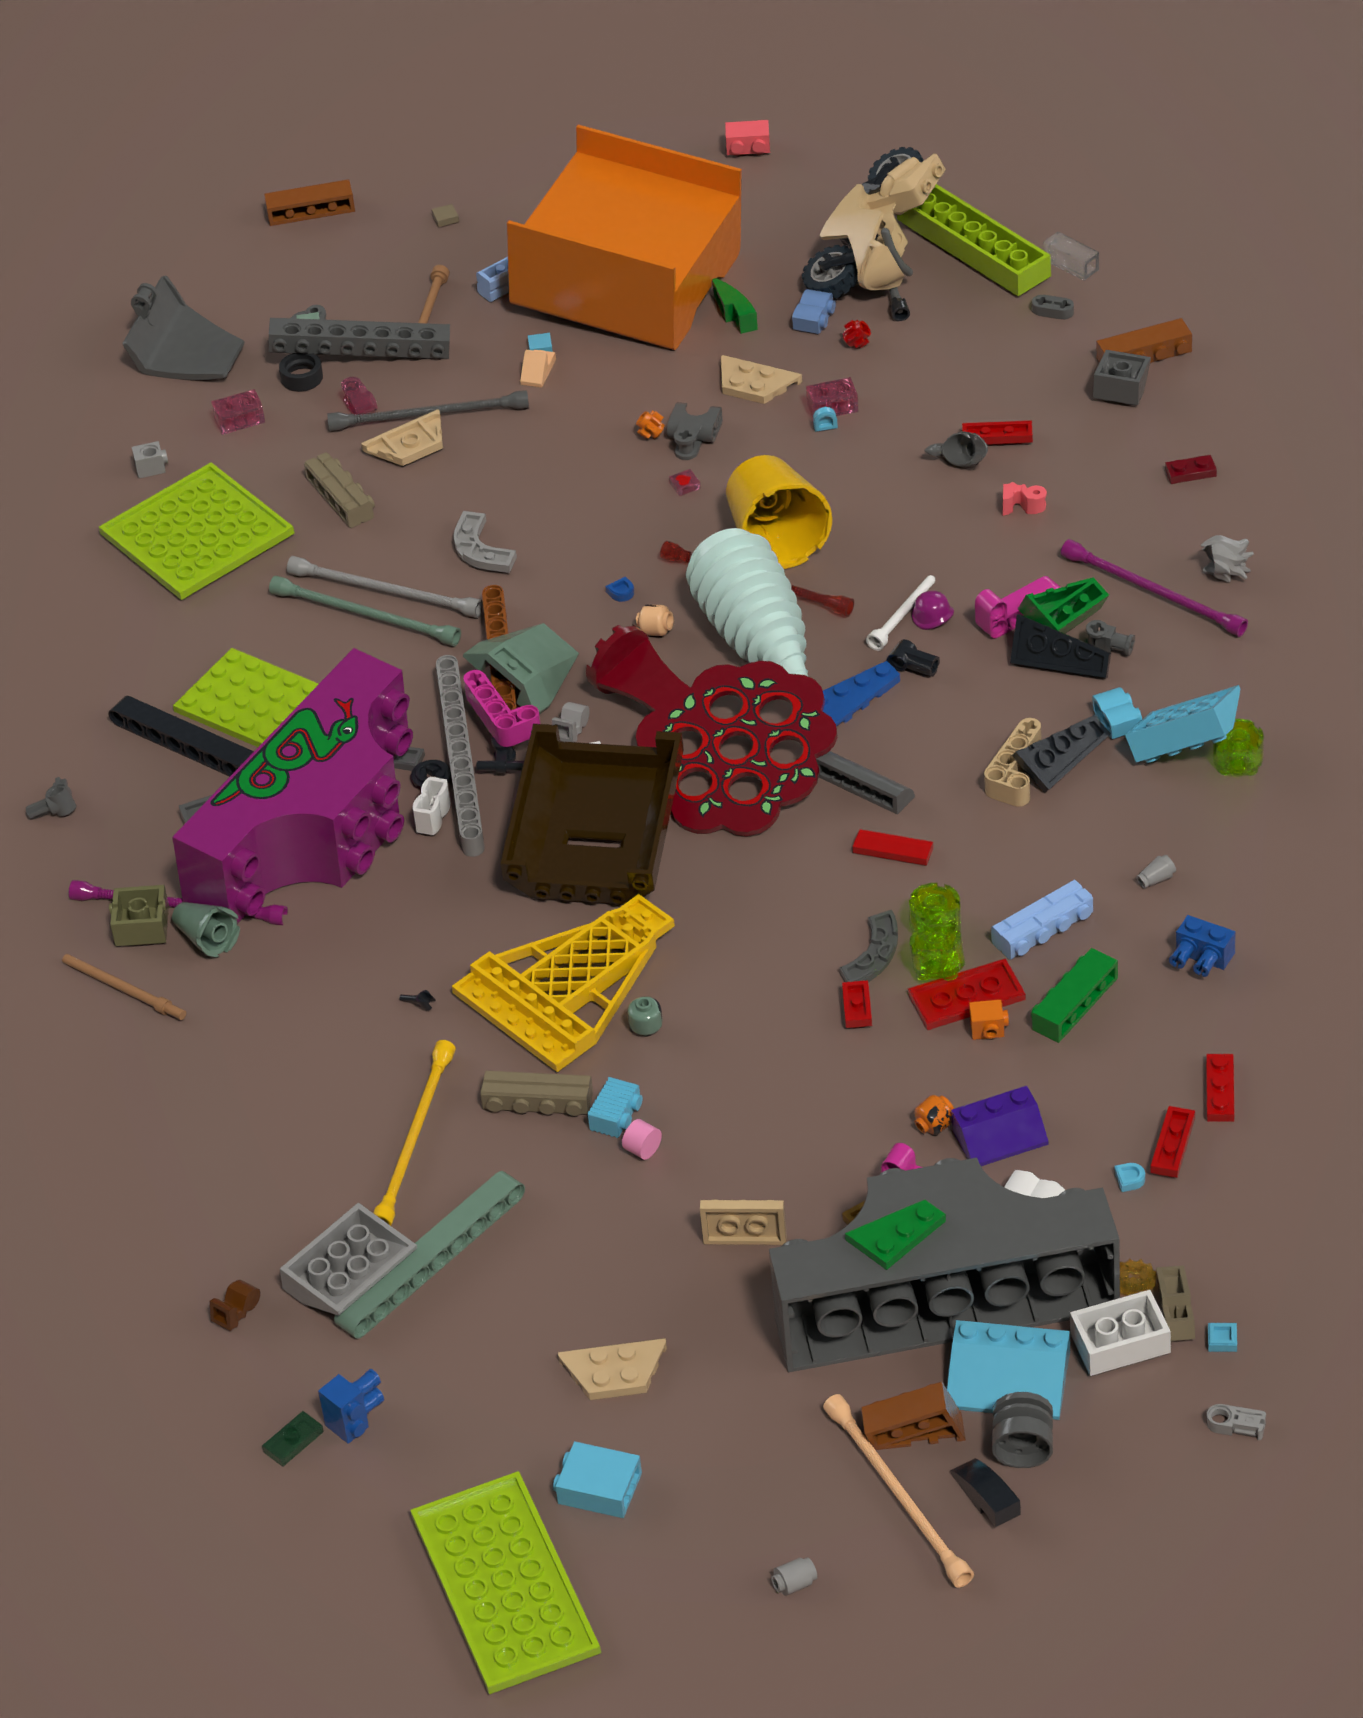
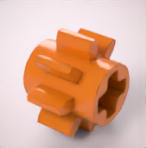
M653 410L650 413L648 411L643 412L636 422V425L640 427L637 432L647 439L650 436L653 438L658 437L665 427L661 422L664 417Z

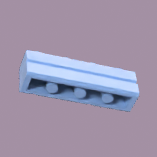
M508 257L476 273L477 291L489 302L509 293Z
M1076 880L1069 882L992 926L991 940L993 945L999 951H1002L1009 960L1017 955L1022 956L1026 954L1031 947L1038 943L1043 944L1047 942L1052 935L1059 931H1066L1078 920L1087 919L1093 912L1092 894L1085 888L1083 889Z

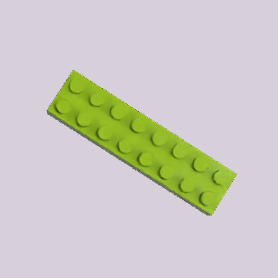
M937 184L922 205L897 215V220L1017 296L1051 277L1050 254Z

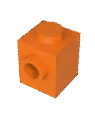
M1001 1000L969 1002L972 1039L1004 1037V1026H1009L1008 1010L1002 1009Z

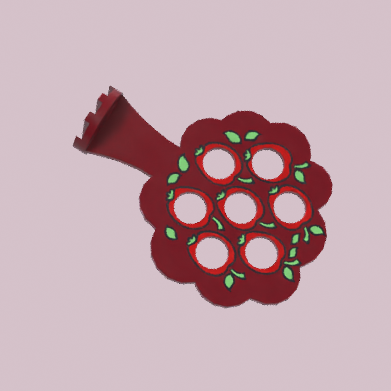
M617 625L612 628L613 634L606 641L601 638L595 645L597 654L591 667L589 665L586 666L588 682L602 693L621 694L653 711L645 716L638 725L636 732L638 746L656 747L655 737L657 731L677 733L694 731L703 739L698 750L691 754L682 755L671 811L675 822L684 830L695 834H710L721 829L738 836L760 834L775 823L779 817L781 806L797 803L812 792L818 783L819 767L816 758L827 754L834 747L838 738L835 722L832 717L823 712L825 698L822 687L815 679L806 675L789 674L783 666L772 661H756L741 667L730 664L713 666L697 676L692 686L689 687L661 660L650 643L647 634L635 625L624 628ZM734 695L743 701V707L734 717L722 719L710 712L713 702L721 696ZM773 700H785L793 706V711L789 718L780 723L764 721L760 717V712L765 704ZM737 735L750 738L753 742V747L745 757L728 759L720 753L721 745L728 738ZM795 740L804 747L803 754L799 759L788 764L774 761L770 757L771 750L780 741ZM704 772L709 774L712 778V785L708 791L697 796L684 794L679 789L681 780L689 773ZM750 776L761 781L763 784L762 790L753 799L746 801L737 800L729 794L730 786L741 777Z

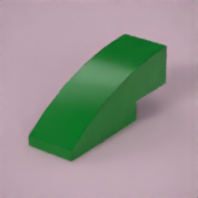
M717 278L712 279L713 297L725 322L735 321L740 334L758 330L757 312L749 300L726 282Z

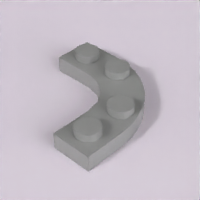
M463 511L454 530L455 548L459 556L477 569L510 573L517 558L516 550L495 548L482 543L479 540V536L486 523V514Z

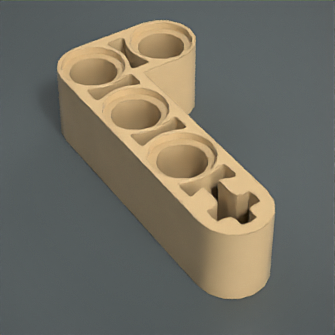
M1025 718L1020 721L985 769V794L988 797L1017 807L1029 803V777L1022 773L1024 769L1013 758L1012 754L1041 740V723L1037 719Z

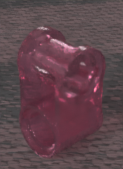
M348 377L342 381L341 387L345 392L343 401L352 414L356 416L357 414L366 415V413L369 414L377 410V403L373 394L367 390L359 378Z

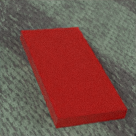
M1006 958L908 988V995L927 1030L969 1018V1002L1001 1000L1002 1007L1026 1000V993Z

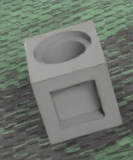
M159 441L132 447L139 478L166 473L164 463H168L166 450H161Z

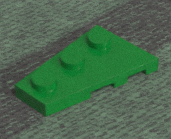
M922 1200L846 1232L845 1240L885 1270H888L945 1223L946 1214L927 1200Z

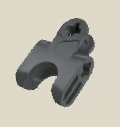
M676 403L668 421L667 435L674 438L677 443L675 448L677 458L681 460L693 459L698 455L703 441L712 443L715 441L723 422L722 407L711 406L705 414L695 416L687 413V403Z

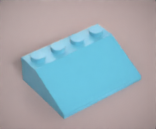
M1239 685L1150 712L1125 734L1135 761L1145 760L1146 763H1150L1166 753L1168 756H1173L1182 752V749L1190 747V750L1203 746L1206 741L1212 740L1213 743H1217L1226 739V734L1234 727L1241 690Z
M956 1320L947 1390L959 1410L993 1413L995 1402L1006 1394L1014 1392L1035 1393L1050 1402L1053 1407V1419L1060 1420L1070 1356V1331Z

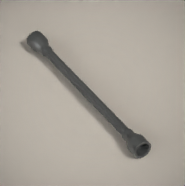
M521 390L507 396H501V398H494V400L485 399V401L476 400V402L436 405V407L433 405V407L427 406V408L426 406L424 408L418 407V409L416 407L415 409H401V411L392 410V412L383 411L372 414L366 413V415L357 414V416L335 412L327 413L329 431H338L355 425L357 422L366 423V421H383V419L392 420V418L418 417V415L424 416L437 409L440 411V414L444 412L450 413V411L459 412V410L467 411L476 410V408L485 409V407L493 408L503 406V408L525 409L529 408L527 390Z

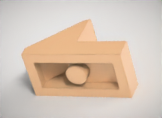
M525 350L520 379L521 385L542 388L556 361L555 352Z

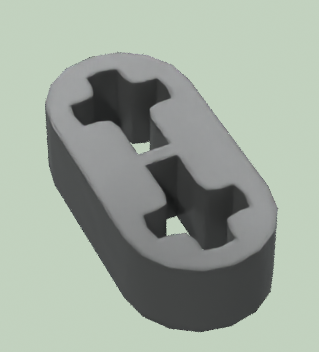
M1037 295L1032 299V312L1038 316L1065 320L1074 315V303L1068 298Z

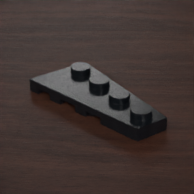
M1017 614L1010 663L1108 678L1111 659L1110 652Z
M1093 715L1071 725L1065 730L1056 732L1050 737L1016 751L1012 756L1045 793L1111 733Z

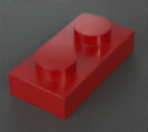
M868 980L842 982L846 1028L872 1026Z

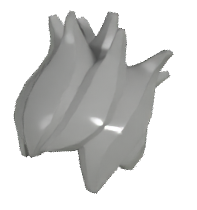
M1215 535L1201 544L1202 550L1206 552L1212 561L1203 568V573L1214 575V577L1226 582L1231 581V575H1238L1244 580L1247 579L1244 571L1250 572L1251 570L1246 567L1245 561L1254 555L1253 551L1245 552L1249 544L1248 539L1237 541L1222 535Z

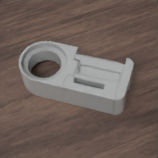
M1215 1404L1208 1409L1207 1426L1212 1432L1232 1436V1433L1257 1436L1258 1440L1263 1438L1266 1425V1413L1264 1411L1225 1404ZM1220 1414L1226 1416L1228 1420L1223 1423H1217L1212 1418Z

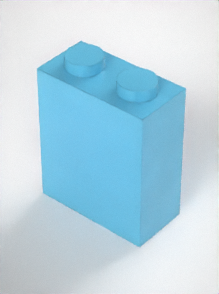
M574 1441L570 1452H566L564 1455L561 1474H557L554 1479L553 1491H556L558 1504L624 1518L642 1474L640 1456Z

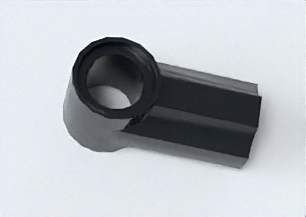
M903 639L898 642L888 655L887 661L899 672L908 668L933 677L940 664V657L917 650L915 644Z

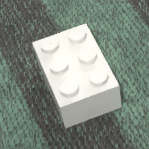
M1151 1290L1070 1312V1334L1090 1376L1171 1353V1331Z

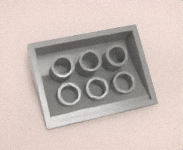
M357 1203L280 1268L282 1286L286 1292L301 1303L339 1316L417 1249V1245L363 1205Z

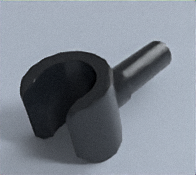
M423 990L418 995H400V1001L419 1003L425 1011L431 1010L432 1007L429 1003L436 1001L427 990Z

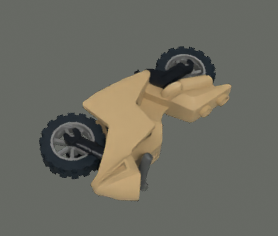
M899 147L898 150L892 149L890 153L880 156L881 159L873 163L874 166L869 169L868 181L857 184L843 198L826 221L820 233L821 239H840L843 246L834 245L832 248L830 246L826 247L824 251L817 252L814 258L808 260V265L804 266V273H802L803 283L807 289L832 293L834 298H838L841 294L849 292V289L858 283L862 288L871 291L891 289L900 286L905 277L904 274L909 277L913 275L912 268L905 264L901 258L908 241L894 215H901L925 202L946 170L937 154H933L924 160L918 150H914L912 147L907 149Z

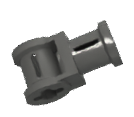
M1093 620L1086 625V632L1088 634L1086 643L1093 645V642H1095L1096 647L1110 653L1113 649L1125 652V655H1131L1135 643V635L1130 634L1128 636L1116 633V627L1107 625L1101 620Z

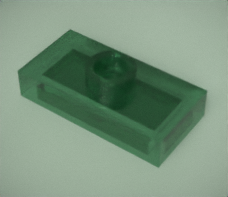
M302 1411L262 1445L263 1453L284 1467L324 1432L323 1425Z

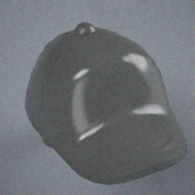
M961 431L949 436L944 443L928 446L924 451L931 456H944L953 465L969 467L983 460L988 452V446L976 433Z

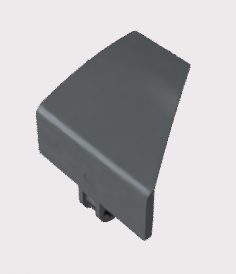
M161 276L155 287L148 283L140 284L137 294L131 299V306L138 317L123 341V346L140 372L156 377L184 380H208L225 378L245 343L244 340L218 327L186 305L168 276Z

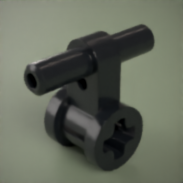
M492 737V746L496 749L494 752L495 761H477L476 763L478 771H496V773L522 771L524 761H515L516 751L513 746H500L494 737Z

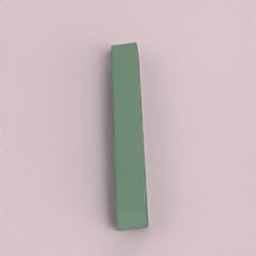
M504 1171L497 1172L415 1243L417 1249L339 1316L335 1315V1324L357 1339L366 1335L516 1205L524 1195V1184Z

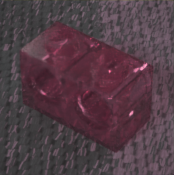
M851 377L806 386L807 405L812 417L815 411L822 407L832 408L836 416L858 412V395Z
M255 389L211 401L214 419L222 435L265 423L263 407Z

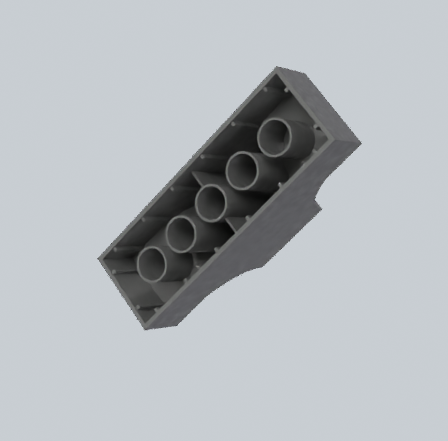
M946 1158L938 1161L933 1166L906 1171L900 1168H892L883 1171L878 1176L868 1177V1193L864 1206L855 1219L841 1231L829 1238L814 1241L793 1239L784 1243L781 1247L769 1249L775 1321L788 1373L953 1342L956 1320L1036 1327L1069 1321L1070 1312L1120 1298V1240L1103 1187L1086 1191L1081 1188H1071L1063 1191L1058 1196L1048 1198L1027 1196L1011 1191L996 1183L985 1173L977 1158L966 1160ZM922 1200H927L946 1214L945 1223L888 1270H885L845 1240L846 1232Z

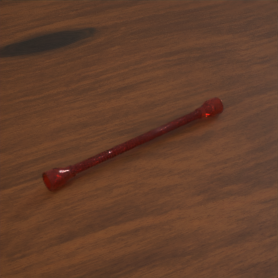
M665 541L660 551V557L671 562L683 561L688 563L692 556L690 551L670 541ZM791 585V590L794 591L796 596L822 603L823 606L829 607L836 614L849 617L853 611V598L843 595H823Z

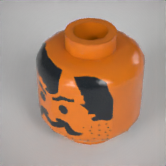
M930 1095L915 1108L916 1120L914 1123L922 1133L928 1132L932 1135H938L952 1124L951 1110L954 1107L946 1097Z

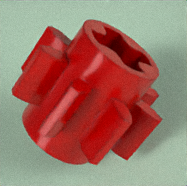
M851 320L844 325L846 330L843 333V338L850 347L862 348L869 343L867 338L871 335V330L864 321Z

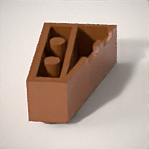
M943 1382L929 1384L926 1387L901 1393L898 1396L861 1407L864 1432L875 1450L911 1447V1442L929 1440V1444H939L938 1439L956 1437L957 1442L966 1441L962 1413Z

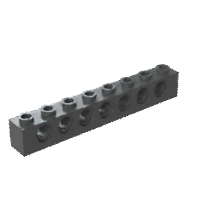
M270 318L269 352L449 359L450 324Z

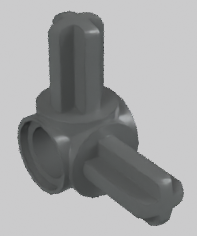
M60 777L55 778L53 786L46 791L45 799L26 807L28 817L35 819L50 812L53 815L65 816L74 811L77 805L72 797V791L68 787L67 780Z

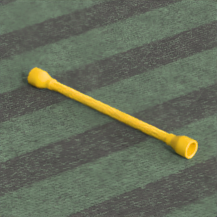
M439 1040L435 1044L432 1052V1070L386 1195L383 1196L382 1201L375 1207L373 1212L390 1226L395 1217V1198L441 1073L444 1072L445 1067L452 1061L456 1050L454 1044L447 1040Z

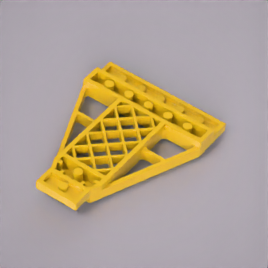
M638 894L620 908L606 912L592 923L496 955L490 951L470 964L471 972L452 985V992L558 1072L598 1042L657 947L656 940L675 926L674 919ZM601 936H604V937L607 938L608 940H597V939L600 938ZM556 948L555 950H553V951L550 952L549 954H546V953L544 952V951H547V950ZM593 949H607V953L592 954ZM611 949H622L625 953H611ZM582 950H589V951H588V954H578V953L581 952ZM529 956H534L539 960L521 974L508 965V963ZM606 962V967H592V963ZM574 963H588V967L573 968ZM563 964H569V968L558 967H560ZM628 974L612 1000H608L600 994ZM587 976V981H572L573 977ZM550 977V982H539L543 978ZM554 977H568V981L554 982ZM568 990L567 995H553V991ZM590 1001L596 1002L605 1009L594 1029L573 1014Z

